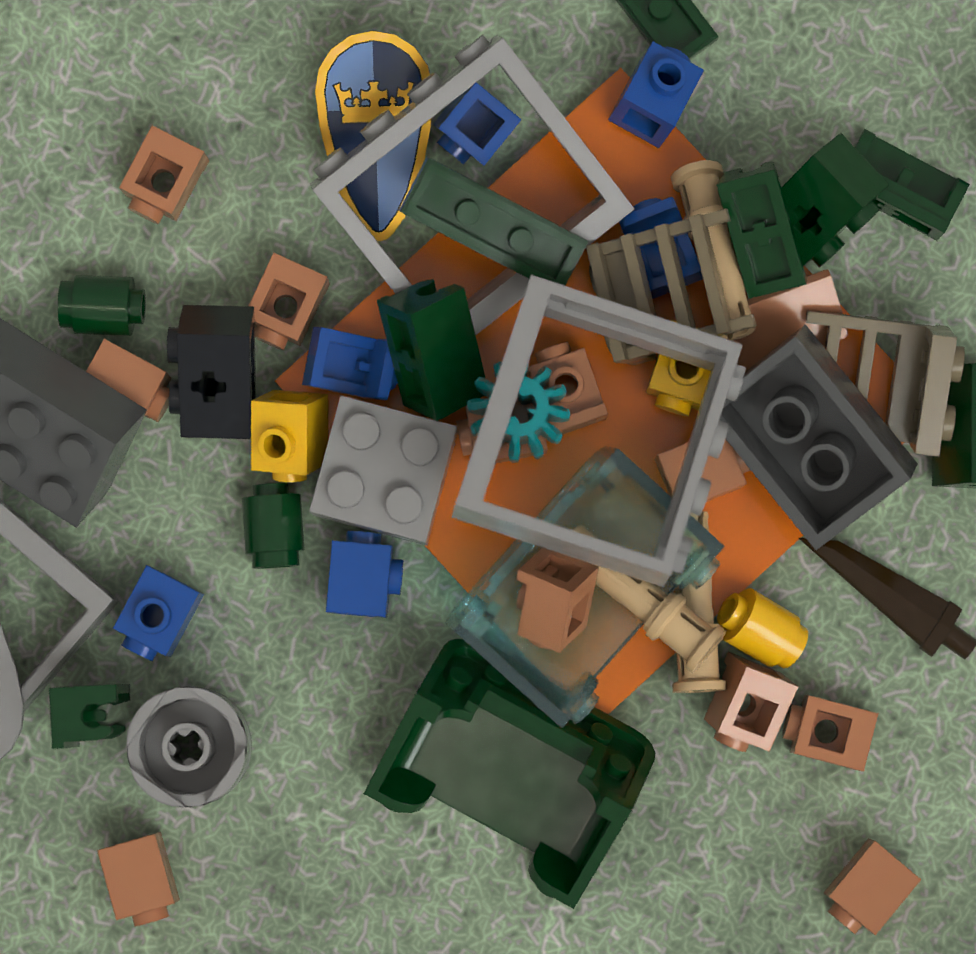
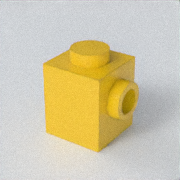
M658 354L646 393L657 397L656 407L678 415L689 416L691 408L696 410L700 408L711 371Z
M272 390L251 400V471L272 472V479L278 482H301L307 480V475L321 468L328 444V394Z

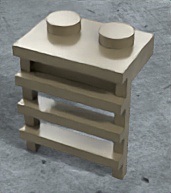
M726 208L704 215L690 216L686 220L672 224L658 225L654 229L636 234H626L618 239L604 243H594L586 246L590 262V279L597 297L656 316L640 246L658 242L677 323L696 329L674 240L676 236L692 232L714 321L713 325L698 328L697 330L719 337L757 327L753 314L730 319L708 227L731 221L729 211ZM604 336L615 363L638 365L657 359L655 352Z
M807 310L806 323L828 326L824 348L836 363L841 329L863 330L855 386L866 400L869 392L877 332L898 335L885 424L900 442L909 443L915 454L939 457L941 441H951L955 425V406L947 405L950 382H960L965 357L964 347L956 346L957 337L950 328L943 325L915 324L911 321L884 320L872 316L860 317L835 312Z

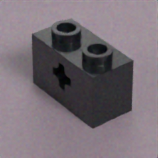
M183 305L178 327H169L167 334L168 363H178V379L170 380L169 412L170 414H180V436L186 438L251 439V400L256 398L254 307Z

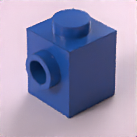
M652 41L638 62L608 120L653 146L660 148L678 122L704 69L691 63L689 57L680 50L672 47H663Z
M476 82L448 104L433 125L444 133L437 143L463 165L472 156L485 166L522 119Z
M347 531L346 542L332 540L326 603L327 613L387 618L389 594L401 595L403 560L393 559L392 545H381L382 534Z
M146 565L113 629L126 635L121 646L152 662L157 653L171 657L204 594Z

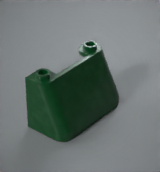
M466 639L449 640L442 647L418 688L363 794L383 804L387 809L398 813L418 812L426 805L430 796L436 798L534 852L529 863L528 872L538 890L544 895L554 898L574 909L631 814L655 761V750L646 736L627 724L478 643Z

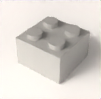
M340 396L309 512L316 517L427 546L457 438V426Z

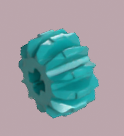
M498 362L493 366L496 378L502 362ZM529 364L527 365L517 398L522 405L532 403L536 410L529 409V421L520 424L515 416L510 417L501 444L502 446L504 442L510 443L508 450L510 462H519L521 456L520 445L527 443L531 455L535 459L542 458L544 451L538 439L540 435L554 444H559L562 440V433L549 422L562 423L569 421V409L551 405L563 399L567 394V390L563 384L543 389L551 377V369L547 366L539 369L535 377L531 379L528 378ZM477 378L475 381L476 389L488 399L475 398L468 400V412L475 415H485L495 384L486 378ZM483 418L474 422L470 427L474 437H477Z

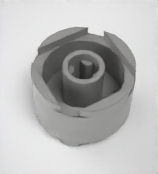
M177 687L153 696L136 712L127 732V757L134 780L150 797L169 806L197 807L224 797L241 781L251 758L252 736L242 712L224 695L207 688ZM197 732L201 737L198 742V747L203 751L201 758L194 756L182 761L179 757L182 746L176 742L178 736H191Z

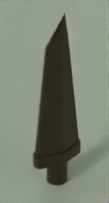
M799 538L844 580L920 646L919 649L932 657L941 644L962 659H966L975 648L976 639L955 625L962 609L952 601L948 602L840 541L829 540L819 549L815 550L806 538Z

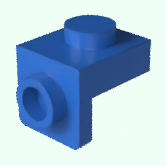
M673 197L664 200L652 198L633 206L635 209L619 221L624 235L654 229L655 226L662 224H672L683 219ZM688 233L674 237L685 285L688 286L703 280L700 264ZM658 242L640 246L652 299L670 293Z
M313 327L302 385L366 399H388L390 390H393L398 382L387 339H374L324 327Z

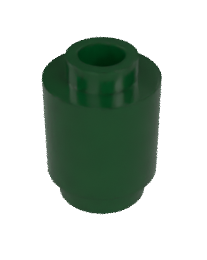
M76 275L74 281L60 282L58 291V322L61 328H73L75 334L131 336L134 324H144L146 313L145 290L135 289L133 277Z
M288 483L253 485V496L242 498L245 554L252 556V569L300 566L299 551L305 550L301 494H289Z

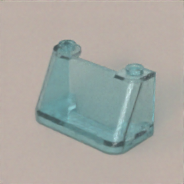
M604 446L596 451L579 468L535 518L570 530H574L579 524H582L597 539L653 557L671 496L618 448ZM689 515L684 536L693 538V544L687 556L683 572L681 574L672 571L664 586H658L668 595L675 589H683L689 584L696 589L701 587L720 565V561L715 557L725 546L691 515ZM515 539L455 606L445 620V624L558 726L563 728L569 720L577 724L587 716L599 700V696L593 692L598 684L596 677L644 623L595 584L587 627L560 653L551 649L537 647L530 643L528 639L517 635L521 610L517 609L516 602L523 582L516 580L518 569L543 547Z

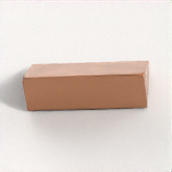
M828 269L807 276L806 285L750 299L747 298L748 306L750 307L751 314L755 317L757 327H755L756 329L753 333L744 338L730 340L743 344L737 365L746 367V370H748L805 324L819 342L825 346L828 326L806 323L805 320L807 310L843 314ZM847 328L841 329L840 340L848 336Z

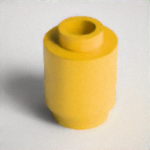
M747 588L739 594H731L723 602L717 615V623L726 630L723 641L767 667L775 665L783 669L790 667L800 657L807 644L808 629L800 624V618L752 588Z

